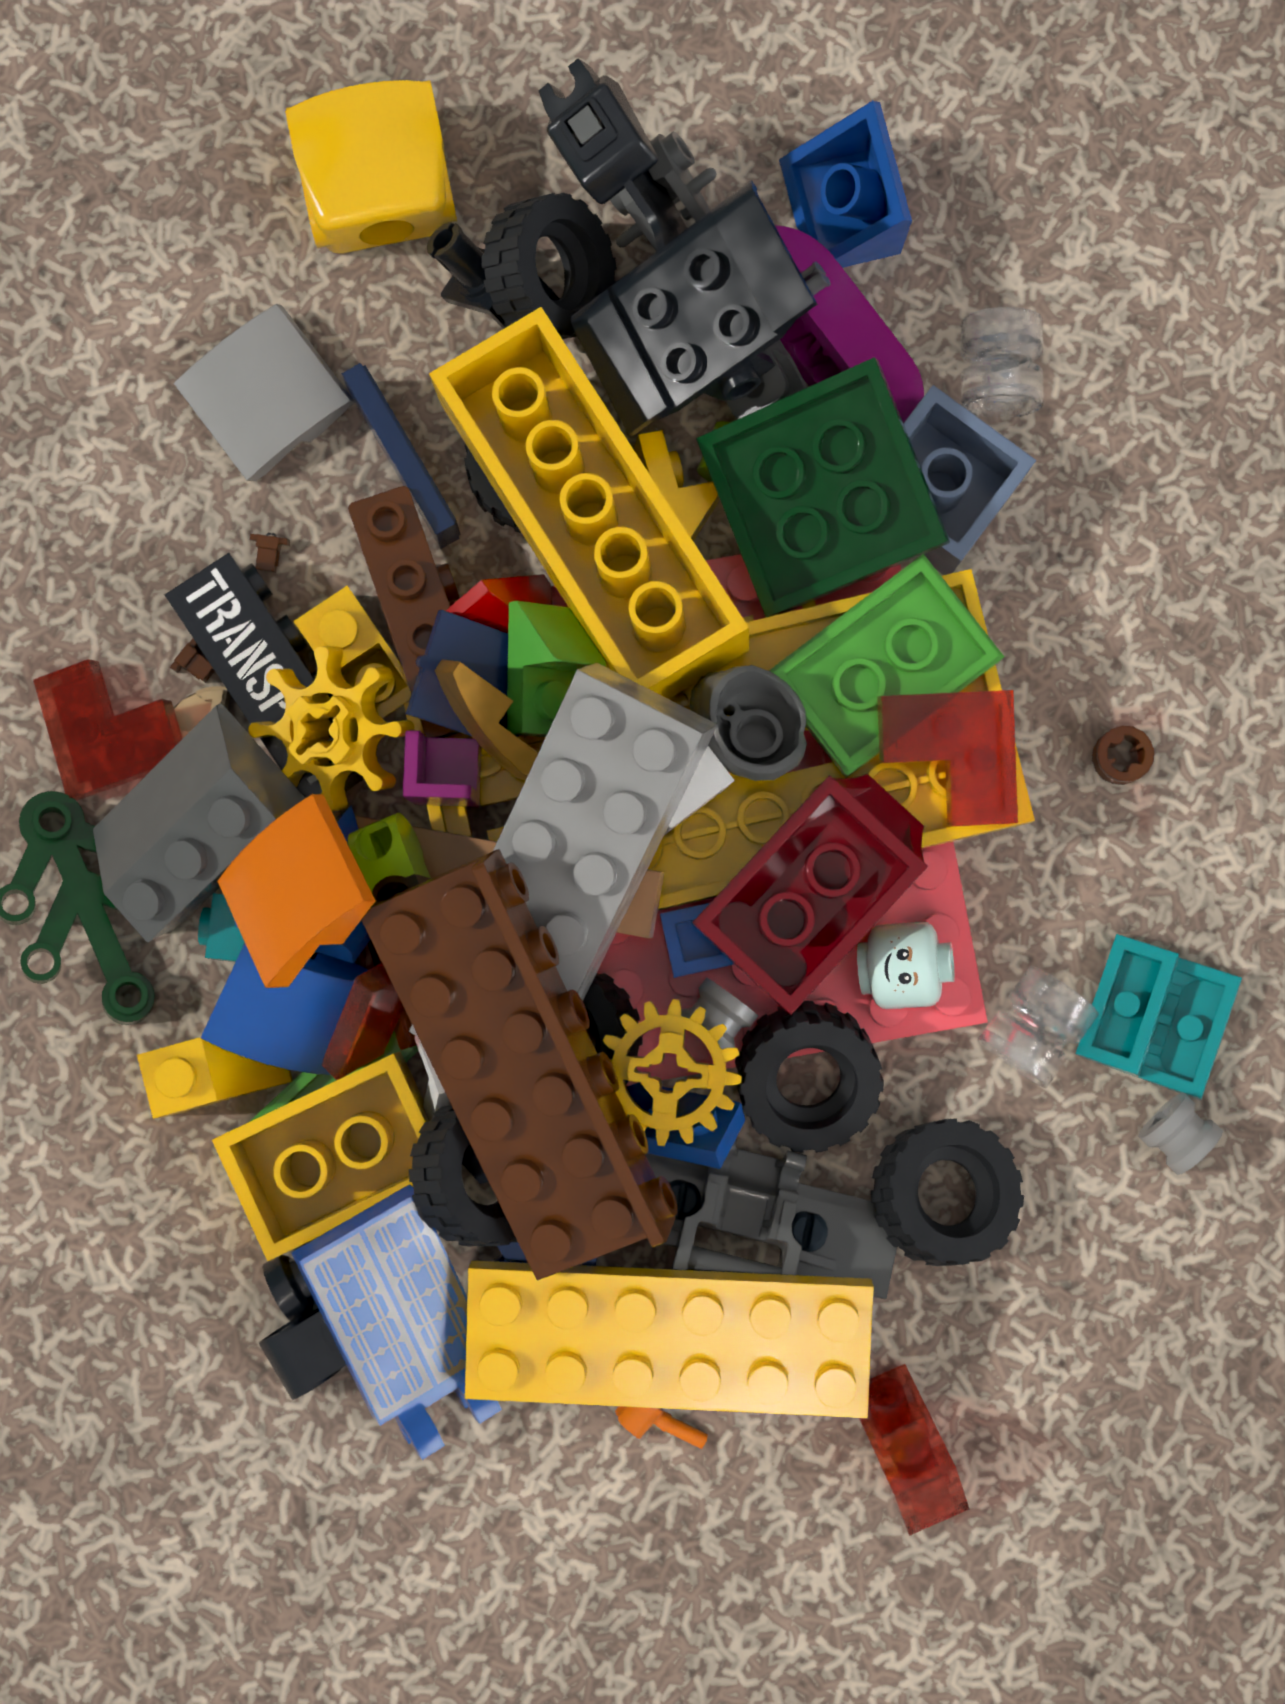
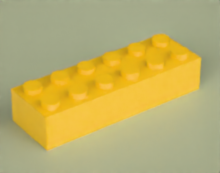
M542 307L429 373L443 409L565 603L604 657L607 668L669 699L699 681L701 676H705L707 672L716 671L750 650L748 625Z

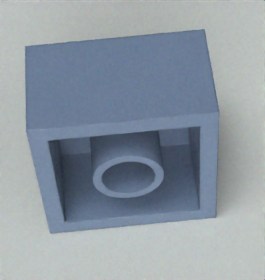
M932 385L904 422V426L950 541L949 544L924 555L936 570L943 575H947L956 570L1037 460Z

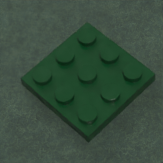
M875 357L696 438L766 617L791 611L950 543L881 365Z

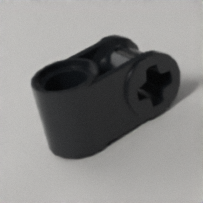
M319 1308L305 1314L294 1322H288L259 1342L260 1347L292 1400L318 1387L346 1366Z

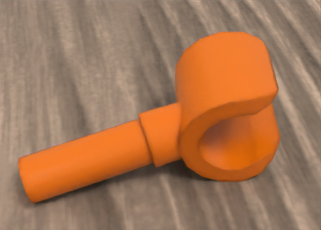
M618 1406L615 1410L619 1423L638 1439H641L653 1424L663 1432H667L700 1449L704 1447L708 1438V1434L672 1417L671 1414L665 1412L662 1408Z

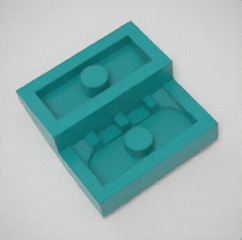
M1116 934L1075 1054L1175 1092H1184L1189 1097L1202 1100L1242 978L1179 958L1178 953Z

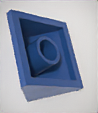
M872 100L779 159L797 230L808 234L820 242L834 256V259L838 261L842 268L901 254L912 223L880 102Z

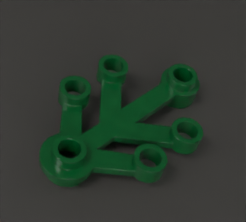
M57 791L39 793L26 802L20 813V833L28 845L11 883L0 889V919L10 925H21L33 917L36 910L34 892L52 857L63 882L36 943L29 945L21 955L20 964L22 972L28 980L37 984L48 983L58 976L61 970L60 953L78 915L107 981L102 991V1007L104 1012L112 1021L118 1024H137L150 1014L154 1005L155 993L151 982L144 975L131 971L103 905L117 911L119 910L104 894L101 875L87 870L78 848L97 854L93 833L95 825L85 822L81 806L71 796ZM48 812H57L63 816L65 824L60 830L49 832L40 826L41 817ZM11 894L25 896L29 902L27 909L18 915L7 913L2 907L6 897ZM176 926L175 928L169 930V931L166 932V933H170V932L174 931L178 926ZM37 952L48 953L54 959L52 969L45 974H36L28 967L29 959ZM125 985L136 987L141 993L140 1002L134 1007L121 1006L115 998L119 988Z

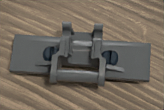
M737 1138L721 1169L650 1153L645 1154L656 1178L659 1176L665 1177L672 1188L677 1202L678 1213L675 1216L668 1239L663 1243L676 1249L672 1270L872 1279L874 1286L873 1297L887 1299L897 1247H893L886 1239L888 1235L884 1228L878 1226L874 1216L877 1215L875 1203H871L870 1200L799 1183L801 1173L806 1165L807 1155L787 1150L782 1159H777L737 1149ZM697 1226L776 1245L781 1250L778 1265L774 1266L694 1246L693 1242Z

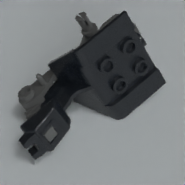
M579 58L568 66L575 80L574 90L569 96L565 98L561 90L550 83H547L538 90L544 109L549 117L547 133L581 186L598 204H605L610 200L622 215L627 216L630 213L636 222L617 237L616 244L618 247L624 248L644 234L656 250L653 255L571 316L573 329L627 434L633 436L650 423L678 412L703 393L726 401L732 414L739 419L808 388L780 339L799 317L818 305L813 296L831 285L829 278L825 276L826 272L815 261L810 267L800 273L757 193V187L752 180L714 209L710 210L700 191L716 178L715 169L707 168L693 179L688 168L695 163V159L683 139L673 131L666 137L658 134L649 141L618 82L606 75L599 78L588 64ZM680 200L685 206L680 211L683 218L688 221L693 217L695 223L689 228L686 227L675 206Z

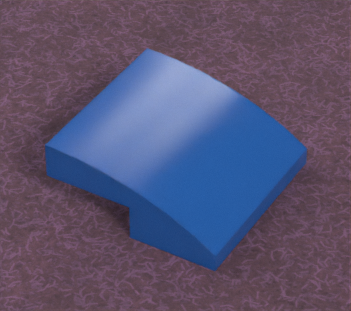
M244 943L201 1035V1039L222 1049L267 1065L305 1073L331 1075L382 976L356 963H350L318 953L314 960L309 959L289 987L265 988L248 948Z

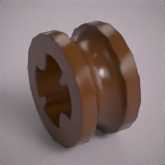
M1122 725L1111 729L1097 740L1092 750V762L1095 771L1103 780L1111 784L1125 785L1140 779L1150 770L1154 762V748L1150 738L1143 731L1134 726ZM1124 739L1134 746L1129 750L1130 753L1137 751L1138 763H1131L1121 772L1112 766L1117 759L1109 760L1107 754L1108 748H1115Z

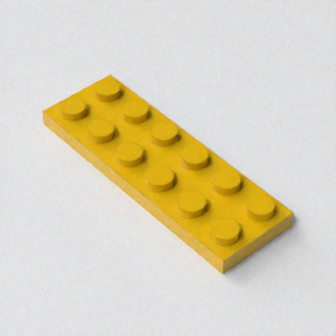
M471 1261L468 1268L465 1399L868 1418L873 1282L869 1278L576 1265L537 1281L529 1263Z

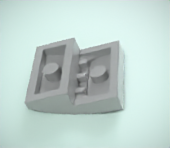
M279 304L273 305L238 328L207 352L174 382V385L247 481H257L266 475L301 441H313L355 403L354 399L285 308Z

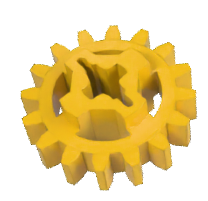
M672 999L667 1015H659L652 1001L644 1003L645 1020L640 1023L628 1014L622 1015L620 1020L627 1033L623 1038L607 1034L603 1039V1042L615 1051L613 1059H610L614 1066L619 1082V1090L616 1094L626 1115H635L644 1131L647 1127L656 1129L658 1146H665L671 1130H679L684 1142L689 1144L694 1140L692 1125L700 1122L712 1132L718 1128L711 1111L715 1106L726 1110L733 1109L735 1103L723 1093L724 1086L740 1084L742 1078L741 1075L735 1072L726 1071L725 1062L731 1061L739 1055L738 1048L727 1047L721 1049L717 1042L727 1030L726 1026L722 1023L707 1030L702 1025L706 1009L700 1006L693 1012L690 1018L683 1017L680 1000ZM661 1027L659 1045L645 1057L627 1056L630 1048L640 1036L652 1029ZM685 1030L690 1031L702 1040L708 1048L714 1064L695 1061L684 1047ZM665 1053L676 1054L677 1066L688 1068V1072L700 1073L702 1077L689 1076L687 1080H677L673 1091H666L662 1089L661 1078L651 1076L650 1072L638 1071L637 1067L649 1068L651 1065L660 1064L665 1058ZM625 1080L640 1082L652 1096V1114L641 1108L634 1101L627 1089ZM692 1088L711 1089L705 1101L698 1108L688 1114L677 1117L679 1099Z

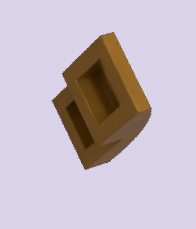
M442 659L435 669L437 678L453 711L466 730L498 764L516 778L526 780L538 752L499 724L513 703V700L461 662Z

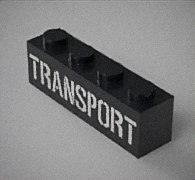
M227 553L164 594L250 724L265 721L277 723L285 713L286 703L283 694L266 680V674L269 670L292 669L300 683L308 687L314 682L318 668L310 672L298 654L308 645L287 614L277 621L263 602L271 597L273 593L252 563L241 569L230 553ZM331 717V718H329L328 720H329L331 723H333V718H334V717ZM329 735L330 739L327 741H333L334 738ZM276 736L260 738L282 771L288 757L285 745ZM308 771L303 774L296 787L305 798L312 794H321L322 792L320 782L316 776ZM355 771L350 773L345 781V792L364 780L363 776Z

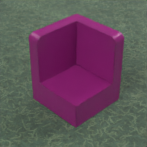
M406 730L403 797L414 805L479 807L482 747L472 738L426 737L421 731Z

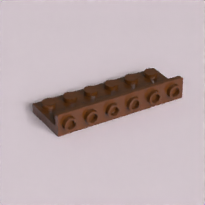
M497 849L373 904L361 920L538 1281L648 1238L652 1247L665 1243L674 1224L678 1208L670 1184L663 1176L656 1178L645 1154L648 1153V1142L641 1123L635 1115H626L617 1097L616 1092L619 1090V1082L612 1062L604 1052L597 1054L587 1034L586 1029L589 1028V1018L582 999L575 990L567 991L557 971L556 966L559 965V954L552 936L545 927L540 926L537 928L525 902L529 901V891L522 873L514 863L510 862L507 864L500 849Z

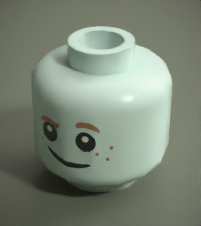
M928 922L878 925L871 930L867 942L858 943L857 967L861 993L863 995L872 994L873 1000L882 1009L933 1006L941 997L942 983L954 982L955 980L951 942L939 943L937 932Z

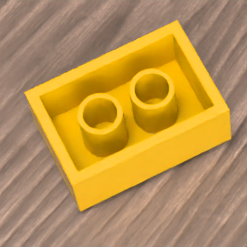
M401 1052L393 1053L212 1139L267 1261L316 1239L410 1184L413 1187L412 1182H409V1169H412L413 1160L410 1154L413 1144L418 1142L421 1135L419 1130L425 1122H429V1119L423 1107V1097Z

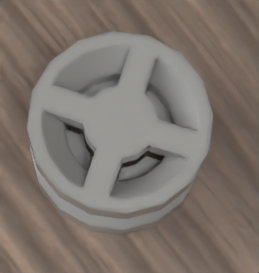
M706 977L699 987L700 998L692 1008L683 1009L682 1016L690 1018L696 1009L700 1006L706 1009V1014L702 1025L707 1030L722 1023L727 1028L723 1036L717 1041L721 1049L735 1047L734 1037L741 1028L750 1027L758 1015L735 996Z
M1183 1092L1165 1103L1143 1126L1138 1137L1148 1147H1158L1166 1155V1165L1177 1175H1180L1194 1167L1214 1148L1221 1138L1223 1130L1212 1120H1202L1195 1113V1103Z

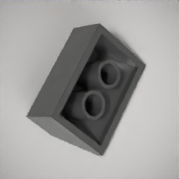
M222 703L216 705L93 828L104 894L147 943L187 920L220 888L217 882L239 853L274 820L305 799L302 793Z

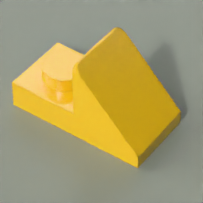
M663 430L639 434L634 451L694 542L720 500L713 481L683 487L684 476L680 457L676 451L668 452Z

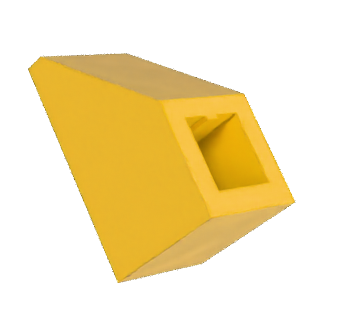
M348 585L294 620V623L313 651L320 646H338L343 650L341 673L345 681L352 687L360 683L368 668L387 667L391 669L393 673L392 680L379 688L375 696V708L380 718L384 719L402 707L404 703L410 701L411 692L401 663Z

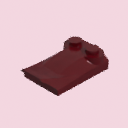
M868 773L853 778H833L829 775L698 915L692 924L759 988L792 1015L927 869L928 865L925 864L922 853L924 825Z

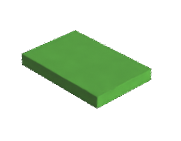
M922 554L769 671L786 681L797 693L806 711L805 727L843 776L847 778L998 664L1005 656L927 557Z

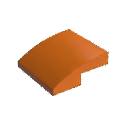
M322 794L308 796L274 820L239 853L217 881L265 988L289 987L319 945L343 944L376 901Z

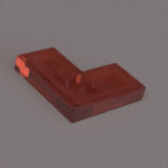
M87 659L33 679L65 794L69 795V798L80 800L145 777L183 739L171 700L159 699L114 716L99 661Z
M1014 690L877 696L880 763L945 760L947 825L970 826L1018 823Z
M383 963L355 978L324 1055L322 1066L336 1080L345 1077L384 1054L400 1014L405 1010Z

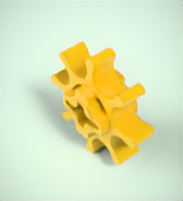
M320 646L314 651L318 667L317 676L308 687L300 683L292 669H271L267 672V682L278 688L285 698V713L277 723L271 721L251 723L248 727V733L252 738L276 736L285 745L288 755L287 763L282 772L295 787L298 786L300 779L307 771L316 776L320 782L321 794L324 795L331 811L334 812L344 810L348 805L344 787L347 777L353 771L363 776L372 791L394 787L396 784L395 776L384 770L377 761V745L385 735L403 737L406 730H415V727L410 720L386 722L380 718L376 711L375 696L379 688L392 680L393 673L391 669L387 667L368 668L360 683L352 687L345 681L341 673L343 650L338 646ZM334 717L333 723H331L328 719ZM329 735L334 738L333 741H327L330 739Z

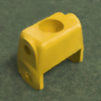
M393 80L358 84L332 90L309 98L292 107H286L285 113L293 154L300 172L308 217L317 249L327 247L331 252L339 254L431 237L441 225L448 222H457L447 171V159L431 80Z

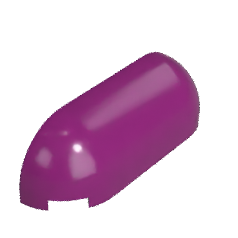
M775 225L800 273L816 261L826 272L825 276L829 278L831 283L830 286L825 287L813 296L818 305L799 317L780 339L802 378L810 387L875 357L881 365L904 424L924 397L923 381L915 362L838 261L834 259V256L820 242L797 229Z

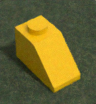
M201 1037L137 1055L153 1119L180 1114L293 1081L291 1072L288 1069L245 1058L201 1039Z

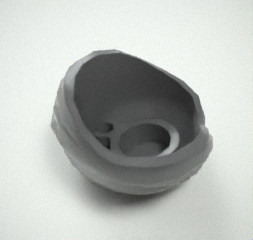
M737 666L726 671L707 672L705 676H701L691 690L690 710L718 724L708 746L727 771L736 776L754 781L775 780L799 765L804 757L807 745L804 737L806 711L799 696L786 681L771 671L757 666Z

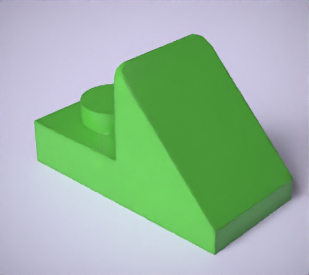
M523 601L509 602L507 697L513 700V703L507 710V730L514 735L546 737L577 669L595 663L606 667L604 657L569 607Z

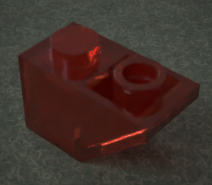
M906 1364L870 1378L868 1418L858 1419L909 1536L970 1510L957 1468Z

